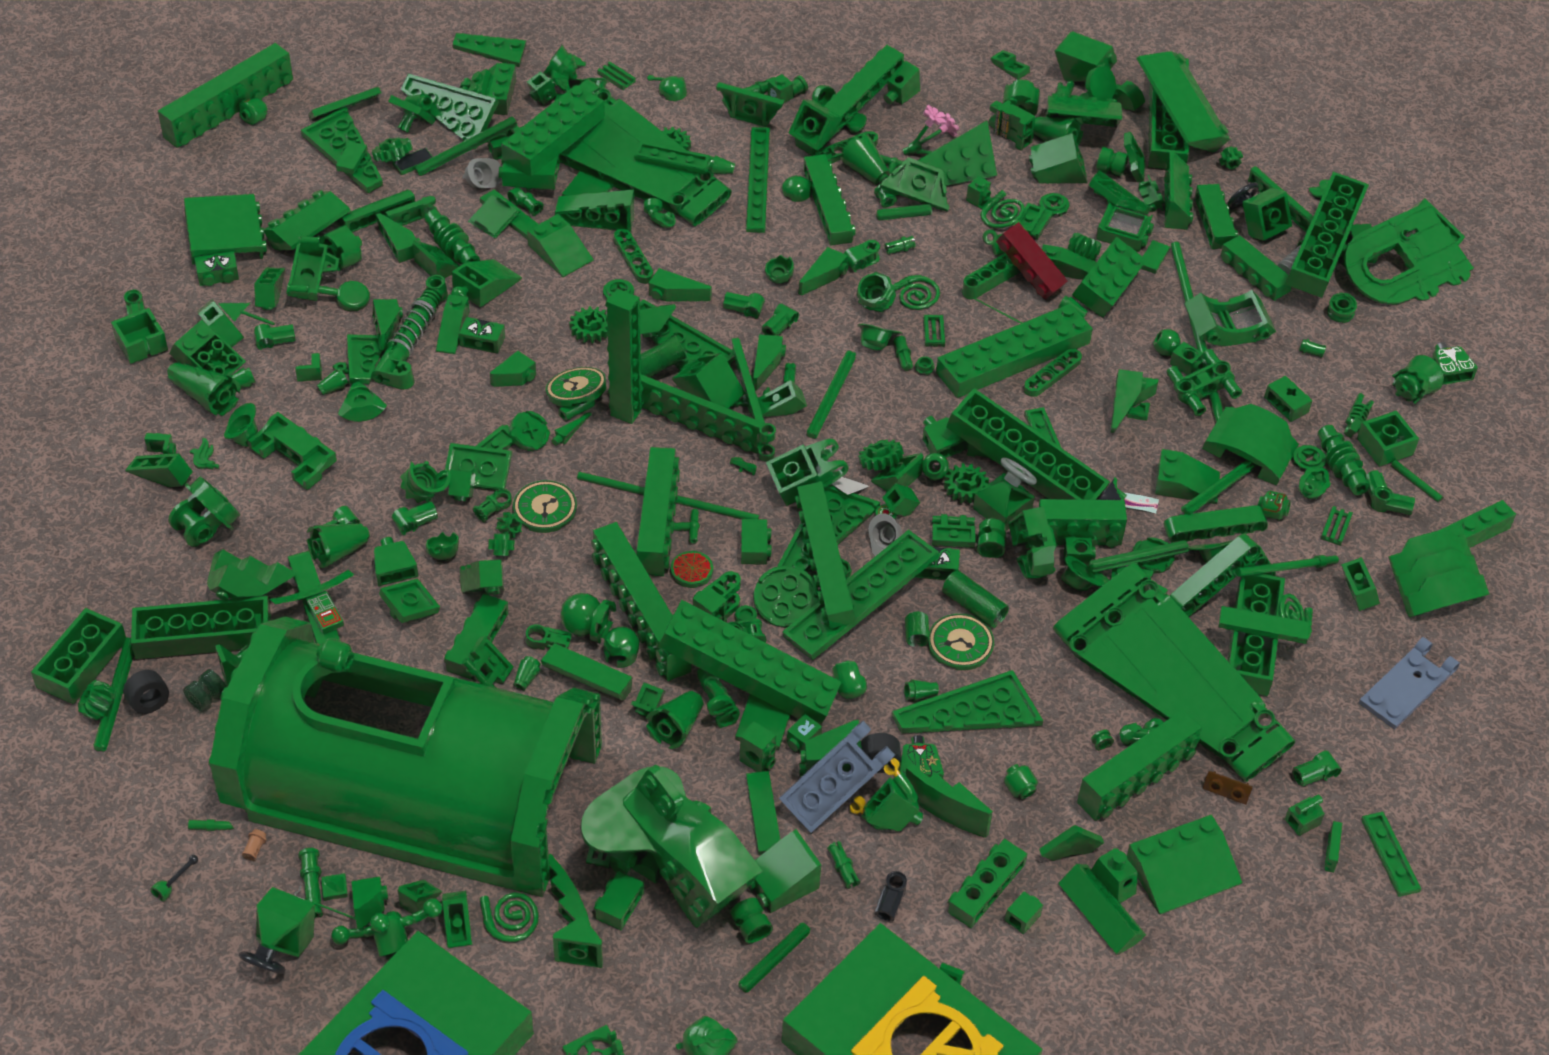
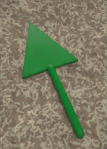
M218 303L234 322L241 314H244L267 324L275 325L272 321L244 311L250 303Z

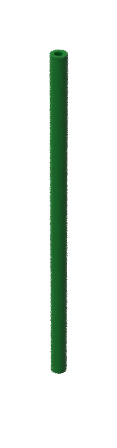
M578 472V480L644 496L645 487ZM679 495L678 499H675L676 504L738 519H759L760 517L757 514Z

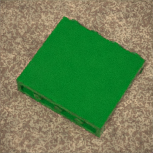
M254 194L184 198L192 265H196L195 257L200 255L234 251V253L259 252L260 259H263V252H267L266 240L262 241L264 239V228L260 227L262 226V216L258 214L260 213L259 201H255Z

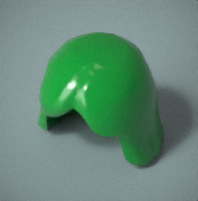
M844 661L833 666L834 678L841 681L838 693L843 698L854 699L866 692L867 681L865 677L860 675L855 661Z

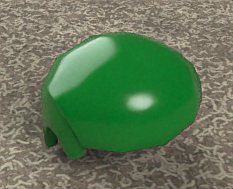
M677 76L666 77L659 84L660 95H664L665 99L669 101L684 99L687 96L685 81Z
M794 175L788 177L783 182L782 193L784 197H790L793 202H803L811 196L810 184L806 178Z
M779 255L769 260L765 266L767 278L776 284L788 282L794 273V262L791 257L785 258Z
M441 532L440 535L431 537L426 542L427 554L441 561L453 558L459 548V537L454 532L451 536H446L444 532Z

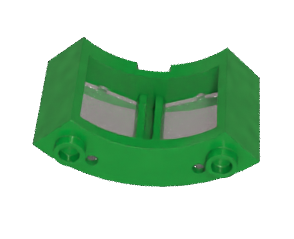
M1253 290L1240 296L1229 298L1228 302H1218L1217 299L1209 298L1199 293L1184 303L1199 337L1214 345L1231 346L1253 343L1267 339L1276 332L1262 300Z

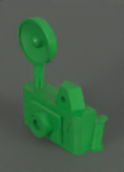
M299 234L287 286V296L317 301L318 294L321 293L336 296L339 306L346 311H358L365 308L370 301V292L361 282H344L338 289L320 286L323 273L338 271L339 258L327 253L328 245L320 244V236L307 237Z

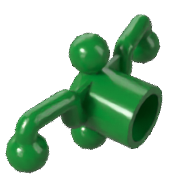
M435 898L428 899L424 903L422 910L404 917L397 911H390L386 915L377 913L371 918L370 927L348 929L342 925L337 926L332 930L331 939L335 944L344 945L352 938L374 936L379 957L396 953L408 941L405 926L415 924L427 917L435 918L439 916L442 911V904Z

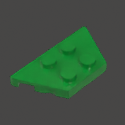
M718 82L716 90L721 91L724 97L722 102L728 109L731 118L767 127L785 103L783 99Z
M908 157L880 184V188L923 204H930L931 207L939 210H949L946 198L947 190L944 184V172L939 168Z
M1098 170L1089 183V186L1094 189V193L1104 196L1107 202L1113 206H1120L1143 214H1148L1151 210V207L1100 170Z

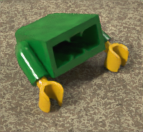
M892 758L891 763L895 769L890 768L886 764L884 771L888 775H894L895 778L890 777L867 803L863 797L856 796L854 802L850 805L852 813H861V817L876 830L891 829L901 831L909 822L919 825L923 819V813L919 811L917 802L918 795L913 785L903 772H899V761L896 758Z

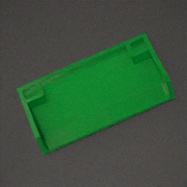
M1168 51L1142 55L1136 58L1187 145L1209 152H1216L1231 140L1227 134L1229 133L1228 129L1221 124L1187 67L1186 59L1181 53Z

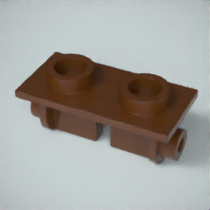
M1208 771L1203 786L1204 790L1247 805L1253 788L1249 783H1242L1220 775L1216 771Z

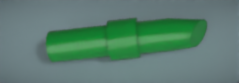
M215 819L188 821V829L206 831L234 829L229 821H216Z

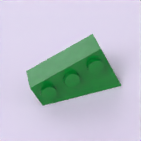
M502 560L476 561L471 563V565L460 566L461 592L485 591L487 595L500 594V590H504Z

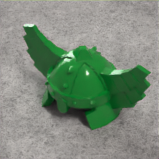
M561 45L549 61V65L543 74L550 77L557 86L567 92L570 90L568 81L571 78L577 79V67L586 66V62L568 53L564 46Z

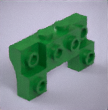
M279 412L272 415L265 426L248 439L249 449L263 459L277 450L296 463L298 467L291 471L292 480L306 490L322 479V472L337 461L334 451L321 443L317 437L307 433L303 427L297 426Z

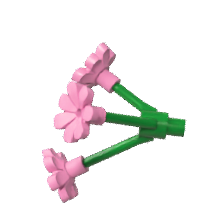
M927 105L923 113L924 116L928 117L925 122L926 125L916 139L908 144V147L902 149L904 155L910 153L928 155L932 151L923 150L922 144L946 131L953 137L957 136L956 131L959 130V126L954 125L955 120L953 118L950 119V114L938 113L937 108ZM934 123L937 125L941 124V127L936 132L919 141L927 129Z

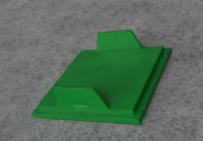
M491 195L468 222L496 239L520 211L510 206L502 198Z

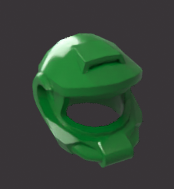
M878 272L864 276L860 280L856 291L859 298L858 303L868 310H875L877 312L888 310L896 298L895 288L889 276Z

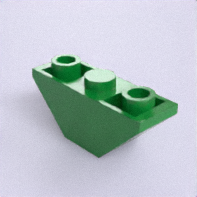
M213 299L197 311L204 322L230 347H233L244 338Z

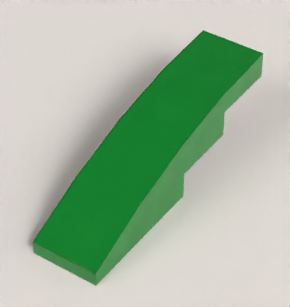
M549 854L550 877L552 878L551 891L560 899L558 901L559 913L569 924L582 916L590 924L586 908L575 885L552 854Z

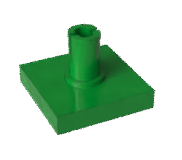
M393 95L390 96L388 102L404 113L397 127L400 130L408 133L414 118L432 125L435 123L436 118L423 108Z

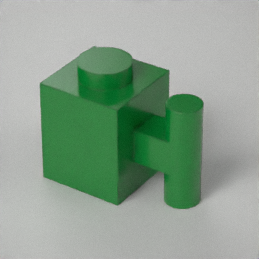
M1319 794L1312 798L1308 797L1288 808L1285 821L1298 836L1321 825L1325 815L1322 807L1319 805L1323 803L1322 797Z

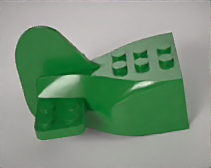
M653 765L652 767L643 768L632 773L594 799L585 810L581 819L580 831L582 838L589 847L596 851L605 853L651 852L660 868L662 877L665 879L683 912L696 929L739 898L763 871L729 827L713 814L686 797L680 777L673 770L666 767Z

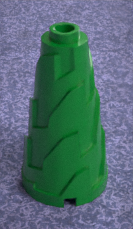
M173 363L167 369L169 380L184 390L187 395L198 401V404L211 414L223 416L232 410L239 398L235 397L236 392L240 393L239 383L230 376L215 371H208L200 367H193L185 363Z

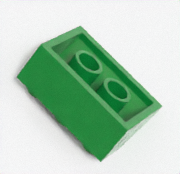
M496 63L488 69L491 76L485 96L496 98L499 101L494 114L508 115L516 84L515 64Z

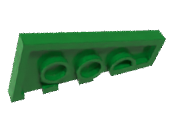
M456 33L452 45L453 49L479 54L488 59L493 58L499 60V62H507L520 67L526 48V40Z

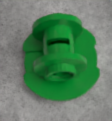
M200 476L191 485L189 483L185 484L192 495L187 500L177 504L168 518L169 525L174 530L180 531L185 529V542L191 547H197L211 539L222 523L230 530H233L232 523L241 514L225 495ZM207 508L208 511L201 516V512Z

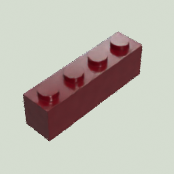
M1019 222L1005 231L996 241L1000 249L1011 259L1013 265L1021 271L1024 278L1031 283L1036 292L1045 300L1059 291L1068 282Z

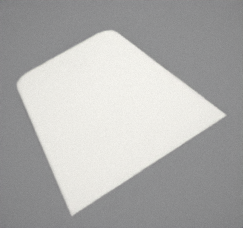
M844 477L832 483V485L847 495L869 487Z

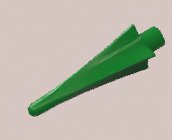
M587 412L567 425L555 429L556 436L551 440L554 446L560 443L565 445L578 428L591 416V412Z

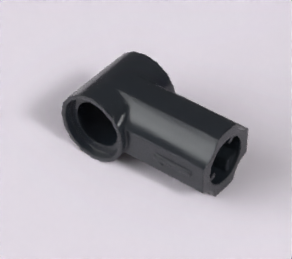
M893 871L886 877L885 886L874 912V915L880 919L894 921L907 885V878L902 872ZM897 884V885H899L900 887H899V888H894V887H892L891 885Z

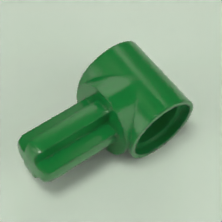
M341 506L334 512L333 520L324 525L360 523V520L348 506Z

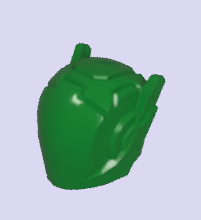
M702 1016L686 1029L683 1034V1042L676 1044V1049L684 1048L687 1055H729L738 1040L729 1028L724 1029L711 1017Z

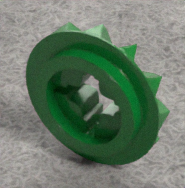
M1048 193L1041 197L1039 205L1045 208L1047 212L1053 211L1054 217L1055 214L1061 216L1063 213H1067L1069 201L1061 194Z
M623 279L611 280L603 288V295H605L606 300L610 295H613L617 288L634 295V286Z
M1312 445L1300 446L1293 454L1294 464L1299 465V469L1323 468L1326 463L1324 452ZM1314 456L1313 460L1306 461V458Z

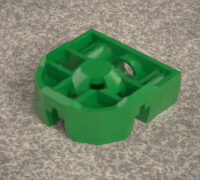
M1043 506L1023 510L1008 521L1013 546L1025 545L1026 549L1030 548L1027 551V555L1017 558L1021 572L1026 579L1050 576L1056 570L1054 568V550L1057 545L1053 529L1048 525L1045 508Z

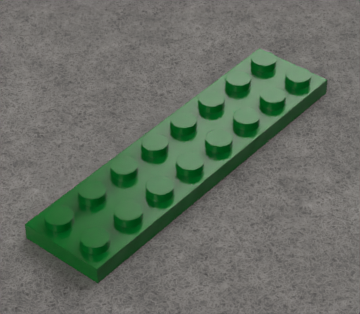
M907 530L846 580L856 623L830 629L828 620L824 621L821 611L825 604L818 602L783 630V637L811 660H814L939 558V551L910 530Z

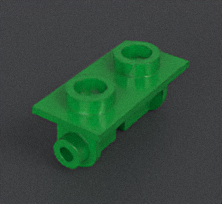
M1147 175L1149 180L1140 182L1138 190L1142 198H1144V203L1151 207L1150 212H1155L1158 208L1164 211L1162 204L1165 202L1161 193L1157 194V191H1159L1158 185L1155 180L1151 181L1150 176Z

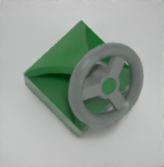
M1002 458L1000 462L1008 470L1007 474L1003 473L975 494L973 509L985 519L1001 520L1005 523L1007 531L1009 529L1008 521L1023 510L1033 509L1035 496L1020 485L1021 480L1031 485L1036 484L1037 480L1018 463L1008 458Z

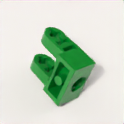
M734 571L725 572L717 580L694 595L693 606L727 623V618L740 607V596L736 593L741 587L740 575ZM727 600H728V601L734 600V604H733L732 602H730V603L727 604Z

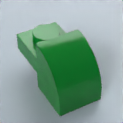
M1127 80L1122 85L1116 84V91L1111 99H1116L1121 103L1123 109L1135 111L1145 103L1144 95L1135 83Z

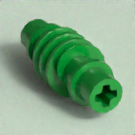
M431 210L426 214L424 221L429 226V231L434 235V242L438 244L449 258L454 257L455 261L459 264L480 261V257L475 253V247L468 243L469 236L457 223L450 224V219L445 215H441L438 210Z
M1333 425L1323 426L1317 435L1321 440V448L1327 452L1325 461L1332 470V473L1335 477L1342 478V483L1349 487L1354 495L1364 494L1369 489L1370 484L1366 479V472L1362 468L1363 461L1360 460V456L1353 447V444L1350 441H1344L1342 433L1337 432Z

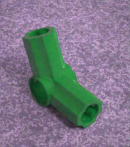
M1373 470L1366 474V479L1370 484L1368 493L1371 498L1370 504L1372 509L1378 512L1389 510L1412 515L1415 504L1414 497L1393 493L1387 487L1382 473L1378 470Z

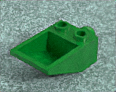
M495 259L466 262L452 271L451 295L468 297L471 302L482 307L511 288L522 277Z

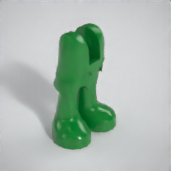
M699 668L697 670L698 679L705 693L711 699L707 704L709 713L716 716L715 720L719 728L734 725L739 718L740 711L733 699L728 695L727 689L722 685L720 678Z

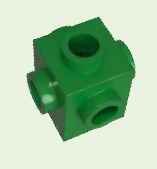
M541 71L527 81L530 88V96L534 101L538 100L542 105L557 95L554 81Z

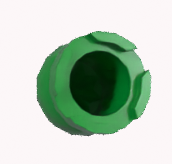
M589 593L574 594L569 596L562 604L560 612L561 623L573 635L586 636L590 634L591 641L601 644V638L605 639L613 625V622L609 620L611 611L616 612V604L607 599L603 600L600 604L598 599Z

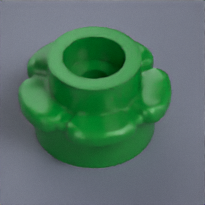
M920 357L915 363L916 371L920 374H930L935 368L930 357Z

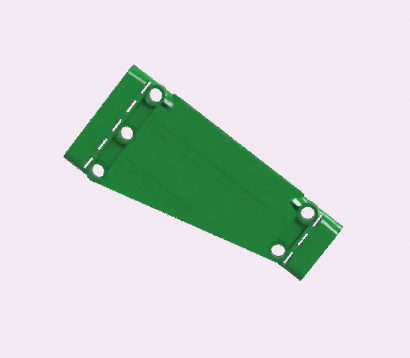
M589 79L579 85L582 89L604 100L605 118L560 153V163L612 182L614 187L622 191L634 190V196L640 199H660L663 201V209L680 215L694 227L707 219L730 198L732 190L714 177L710 169H708L706 174L635 160L634 155L640 141L682 150L686 149L619 98L617 100L614 99L609 90L601 89Z
M1136 562L1123 569L1061 618L1053 627V630L1073 652L1075 657L1164 719L1168 720L1181 710H1184L1202 727L1199 743L1225 760L1244 782H1248L1249 779L1262 772L1287 752L1296 742L1278 722L1273 712L1266 708L1261 697L1168 594H1164L1159 589L1158 584L1151 580ZM1147 590L1155 591L1151 596L1145 595ZM1113 617L1121 618L1117 623L1110 622ZM1079 644H1086L1083 650H1076V647ZM1264 718L1271 720L1268 726H1262L1259 722ZM1228 746L1236 748V751L1232 754L1224 752Z

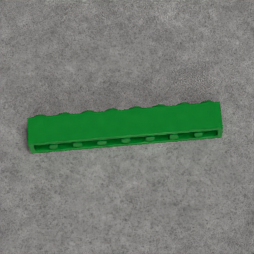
M886 45L859 72H856L853 78L848 83H845L837 94L831 97L825 107L840 115L842 120L836 133L827 142L887 84L888 79L904 62L903 53ZM795 138L796 146L813 156L818 151Z
M616 289L613 295L607 298L605 304L607 307L606 322L608 325L606 336L608 337L607 351L609 356L607 365L609 366L608 380L610 387L608 394H610V416L633 424L642 412L640 297Z
M820 481L798 486L799 495L795 496L797 508H802V511H799L801 524L806 523V526L802 527L805 540H810V542L806 543L808 555H813L814 557L810 559L812 572L817 571V575H813L816 588L821 587V591L817 592L820 604H825V607L821 608L824 621L828 620L830 629L854 624L856 620L823 483Z

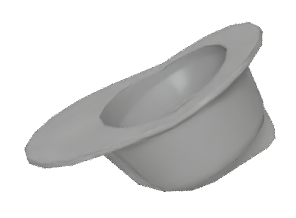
M491 158L472 159L466 167L462 179H466L467 183L474 188H495L502 182V178H499V167L502 166L498 161Z
M888 514L876 515L869 524L868 530L872 553L875 556L902 535L900 525Z

